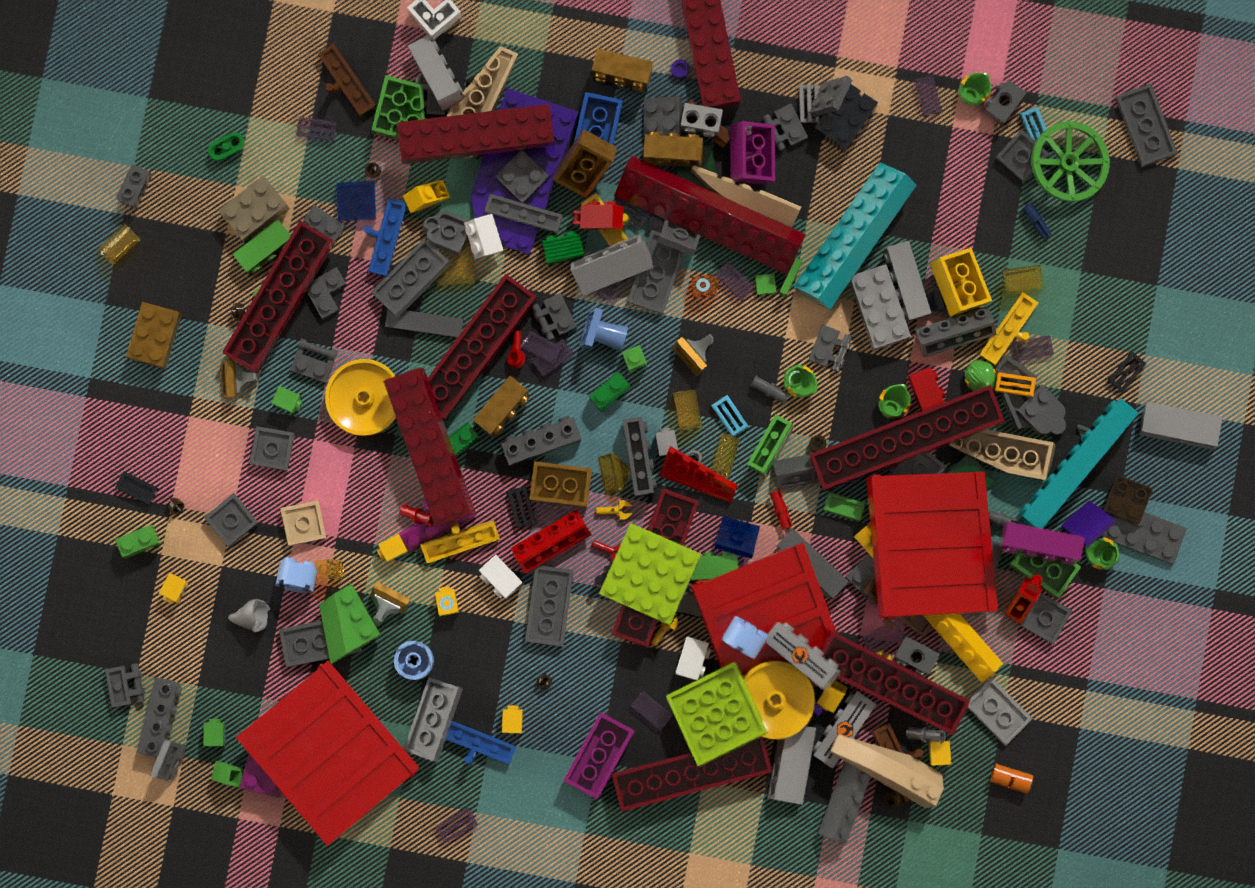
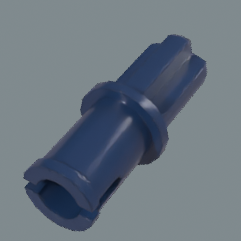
M1032 202L1022 208V211L1031 222L1030 225L1035 227L1043 239L1052 234L1043 221L1044 217L1039 215Z

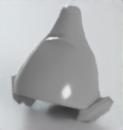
M250 600L237 612L230 614L228 619L245 629L259 632L267 625V611L270 608L264 600Z

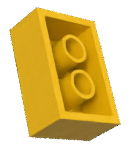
M972 248L940 257L930 263L950 317L980 308L992 301Z

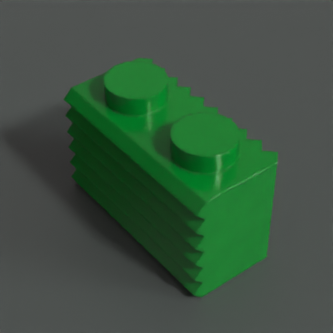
M575 231L564 233V237L557 238V235L545 237L546 240L542 241L547 265L568 262L584 257L580 233L576 234Z
M616 372V375L613 374V377L607 379V382L601 384V387H598L589 397L598 410L602 412L626 392L630 385L619 372Z
M468 422L449 436L455 456L458 457V454L464 452V449L467 450V447H470V445H473V442L476 443V440H479L478 434Z

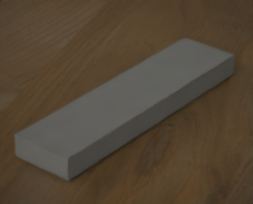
M489 194L484 211L487 214L558 234L563 218L561 214L493 194Z
M388 309L385 327L458 338L462 332L464 319L407 310L397 318Z

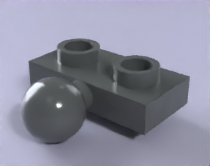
M1008 354L1005 355L995 369L999 373L1038 377ZM1008 378L1004 380L1006 382L1031 385L1029 381ZM1000 385V388L1013 389L1010 386Z

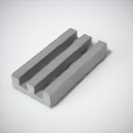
M818 84L799 85L801 123L819 122V116L812 119V115L809 113L811 110V90L814 89V97L816 98L819 93ZM803 90H807L808 119H804Z

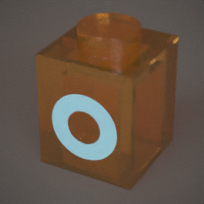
M714 274L691 277L693 298L716 296V290H720L719 280L715 279Z

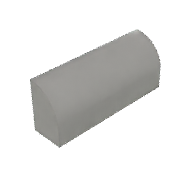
M641 234L571 262V272L583 296L653 268L650 253Z
M1146 402L1141 418L1139 435L1214 450L1218 446L1223 417Z
M805 726L795 735L777 740L767 798L803 805L816 728Z

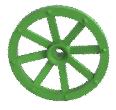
M1060 122L1046 129L1035 142L1031 156L1033 174L1040 187L1050 196L1062 201H1080L1092 196L1102 187L1109 172V153L1103 139L1094 129L1080 122ZM1062 129H1066L1065 154L1050 137L1051 134ZM1072 129L1088 136L1074 152H1071ZM1045 141L1059 159L1040 158L1041 149ZM1094 142L1100 153V158L1079 159L1078 156ZM1040 165H1058L1059 169L1047 182ZM1101 165L1096 182L1079 169L1078 166ZM1072 171L1091 187L1085 192L1075 194ZM1063 172L1066 174L1068 194L1052 187Z

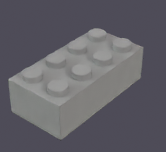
M885 264L855 274L849 283L872 350H879L909 340L911 335L887 265Z

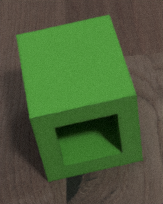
M640 345L622 352L629 372L647 366Z
M279 386L271 404L294 414L295 411L300 410L303 401H301L302 397L299 394Z
M209 719V723H204V746H225L226 723H221V719Z
M216 761L211 780L240 787L244 768Z

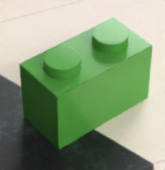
M153 525L115 539L123 558H129L161 544Z

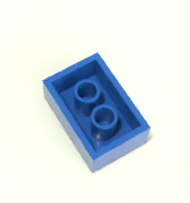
M585 92L575 140L584 129L614 145L623 100Z

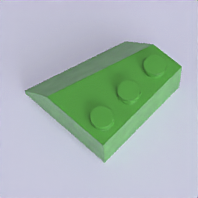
M385 75L371 134L399 141L397 122L425 119L423 85Z
M352 584L319 604L331 664L381 636Z

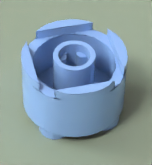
M285 557L284 561L280 562L275 585L277 587H280V584L285 585V590L306 593V590H309L310 593H313L318 569L314 567L315 563L304 561L302 564L296 562V559Z
M735 616L723 635L722 640L755 659L769 635L758 630L746 621L745 623L744 620Z
M408 641L403 643L396 651L394 665L397 672L404 678L420 680L425 678L433 669L434 656L430 648L418 641ZM413 655L414 657L419 658L416 666H414V664L409 663V661L412 660L411 656Z

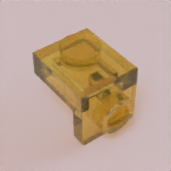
M327 559L315 561L317 580L342 579L344 567L341 560Z

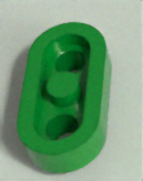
M230 133L210 144L208 148L209 156L215 161H222L240 152L245 146V140L239 133ZM234 140L239 141V144L237 146L232 145V142ZM217 149L222 150V153L220 155L215 154V151Z

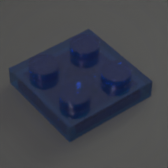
M375 181L336 183L338 221L377 220Z
M723 516L715 549L752 559L760 526Z

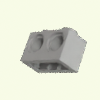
M685 103L681 129L689 134L700 132L706 137L718 136L723 110ZM695 116L697 121L691 124L687 122V118ZM708 119H713L716 121V124L713 127H708L705 122Z

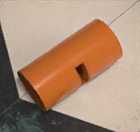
M995 764L990 782L1028 794L1033 775Z

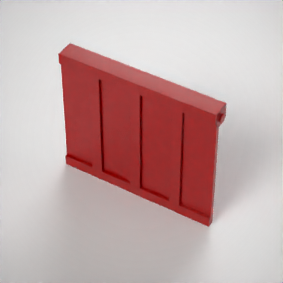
M985 472L892 476L873 475L867 478L879 619L886 618V620H890L898 616L998 611Z
M803 542L710 580H699L690 585L720 667L723 668L736 662L743 678L754 667L765 662L782 661L789 664L792 663L766 642L755 659L722 640L723 635L735 616L744 620L745 623L746 621L766 634H769L777 622L782 624L786 622L794 628L793 633L797 636L801 634L808 639L809 642L807 644L812 648L814 646L819 649L821 648L829 630L837 633ZM807 676L813 688L819 686Z
M329 661L325 664L322 663L317 668L318 670L235 737L326 846L336 840L405 780L415 776L419 770V766Z

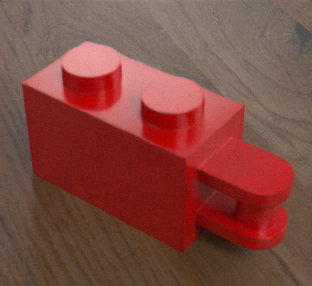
M605 201L604 205H600V202H588V205H581V211H572V214H574L572 224L580 225L581 229H623V206L616 205V202Z
M931 367L907 376L920 411L944 403L943 399L946 398L942 387H938L936 382L939 380L938 375Z
M1033 575L1030 579L1025 578L1011 599L1004 615L1022 624L1036 603L1043 588L1041 576Z

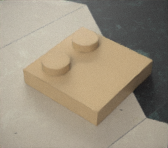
M318 500L280 508L288 546L326 539Z

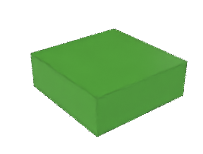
M774 274L755 276L757 295L776 293Z

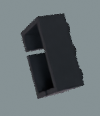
M852 84L839 110L824 114L813 131L844 153L878 105V102L867 94L860 95L861 90Z

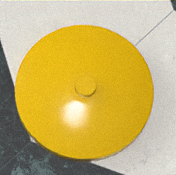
M369 359L353 360L338 368L331 376L325 392L326 408L336 425L342 430L357 436H371L387 429L396 420V415L383 381L395 377L394 373L382 363Z
M770 661L754 667L745 675L744 680L769 732L761 737L768 739L788 738L801 731L807 725L814 710L815 696L809 679L802 671L786 662Z

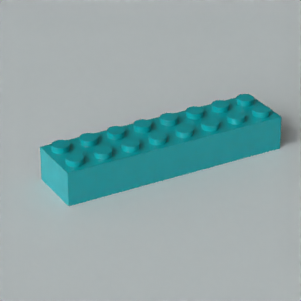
M880 162L799 277L794 287L805 298L830 310L910 196L916 184L905 173Z
M1121 398L1118 401L1113 400L1104 410L1106 414L1104 416L1101 415L1092 424L1093 430L1089 429L1080 438L1082 443L1080 445L1076 444L1069 451L1068 455L1070 457L1068 460L1064 459L1055 468L1057 473L1049 475L1043 483L1045 487L1037 490L1031 497L1032 503L1025 504L1019 511L1021 516L1018 519L1026 526L1042 529L1138 415V412Z

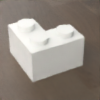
M415 0L407 7L408 13L433 41L462 17L461 11L451 0L443 1L435 9L426 0Z

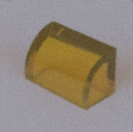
M124 223L97 250L114 265L141 239Z
M1041 265L1003 270L1004 296L1022 294V292L1042 291L1044 282Z
M696 390L674 392L673 397L680 432L703 428Z
M722 433L712 468L714 472L726 476L731 475L740 442L739 438Z

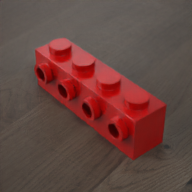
M576 509L527 539L517 543L510 549L526 574L590 537L591 533Z

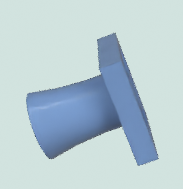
M598 308L590 310L579 347L588 349L596 341L620 352L625 342L628 326L600 321L603 310Z

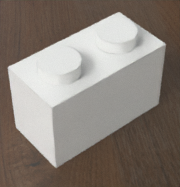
M492 214L464 222L465 232L468 235L471 251L475 259L503 251Z
M497 555L492 557L479 570L482 573L479 577L486 584L490 582L495 587L493 591L500 599L503 596L507 599L523 584Z
M686 637L675 674L696 681L699 677L703 678L706 668L702 666L704 658H709L711 648H708L709 643Z

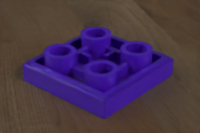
M1089 500L1061 526L1071 535L1085 537L1083 545L1088 548L1115 524V521Z

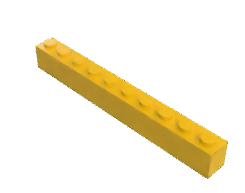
M869 523L854 537L873 558L871 525ZM960 613L923 615L981 682L990 677L1003 664Z

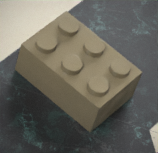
M263 175L218 211L241 240L246 243L288 210L289 207Z

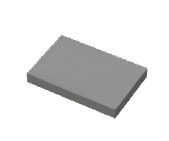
M992 677L969 699L971 701L967 707L1004 746L1033 719Z

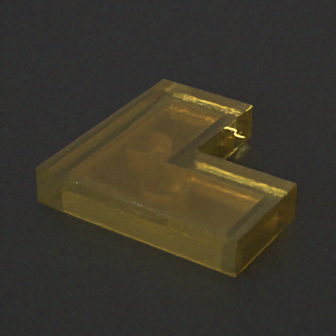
M464 245L459 256L454 255L455 265H450L437 278V286L475 284L474 258L471 245Z

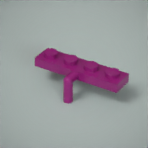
M424 498V499L422 500V503H423V505H424V507H425L427 513L430 514L428 505H427L426 500H425V498ZM474 513L455 521L460 525L477 515ZM451 522L436 527L435 525L430 527L423 523H417L399 532V535L407 550L410 551L422 543L450 530Z

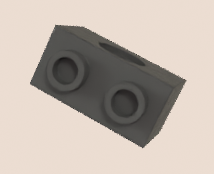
M1009 79L1005 84L1003 82L1000 83L995 90L998 94L994 99L990 97L984 105L987 108L984 114L1001 126L1004 125L1027 93ZM1006 98L1008 105L1002 106L999 103V99Z
M132 164L116 199L127 206L137 209L153 175L149 171Z
M905 636L894 658L897 659L896 663L903 667L909 665L915 668L913 672L924 676L925 674L930 675L940 654ZM913 652H918L921 655L920 662L914 663L911 660Z

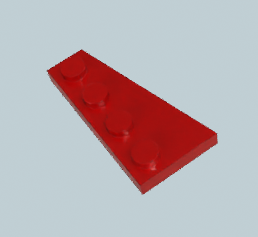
M672 446L668 449L659 475L730 503L738 486Z

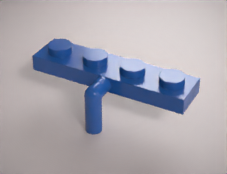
M389 198L380 231L372 230L370 226L364 228L367 236L377 239L368 272L385 277L388 275L407 208L405 202Z
M455 721L451 722L446 736L447 740L469 748V752L465 757V762L468 764L473 762L477 752L510 764L517 747Z

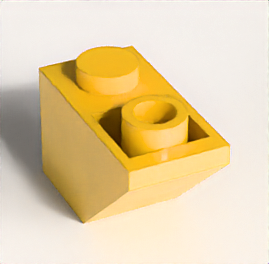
M443 180L416 186L403 195V198L410 213L442 202L450 198V195Z

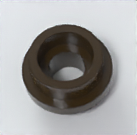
M234 303L233 308H231L232 317L237 319L238 322L241 321L245 314L242 303Z

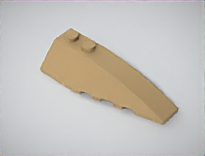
M500 46L485 64V67L463 91L461 95L463 101L451 106L447 116L494 111L518 54ZM468 156L464 158L471 160L473 156Z
M695 165L690 170L712 192L791 228L801 209V206L765 191L754 192L749 185H735L736 182L730 178L721 177L719 179L717 178L718 174Z
M985 430L949 444V446L1006 473L1045 481L1052 465L1056 447L1053 442Z
M837 735L830 750V753L924 808L937 805L943 791V776L940 772L913 756L842 735Z

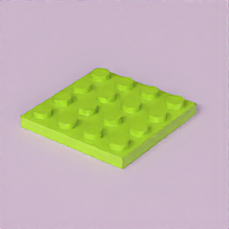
M630 523L599 594L671 625L702 554Z
M736 662L666 696L699 767L769 733Z

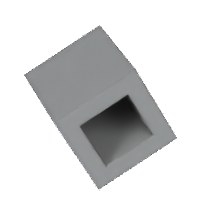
M670 428L659 429V433H655L659 458L666 457L670 446L678 450L674 430L670 431Z

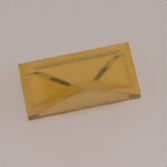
M615 453L598 457L606 494L621 491L631 471L630 468Z

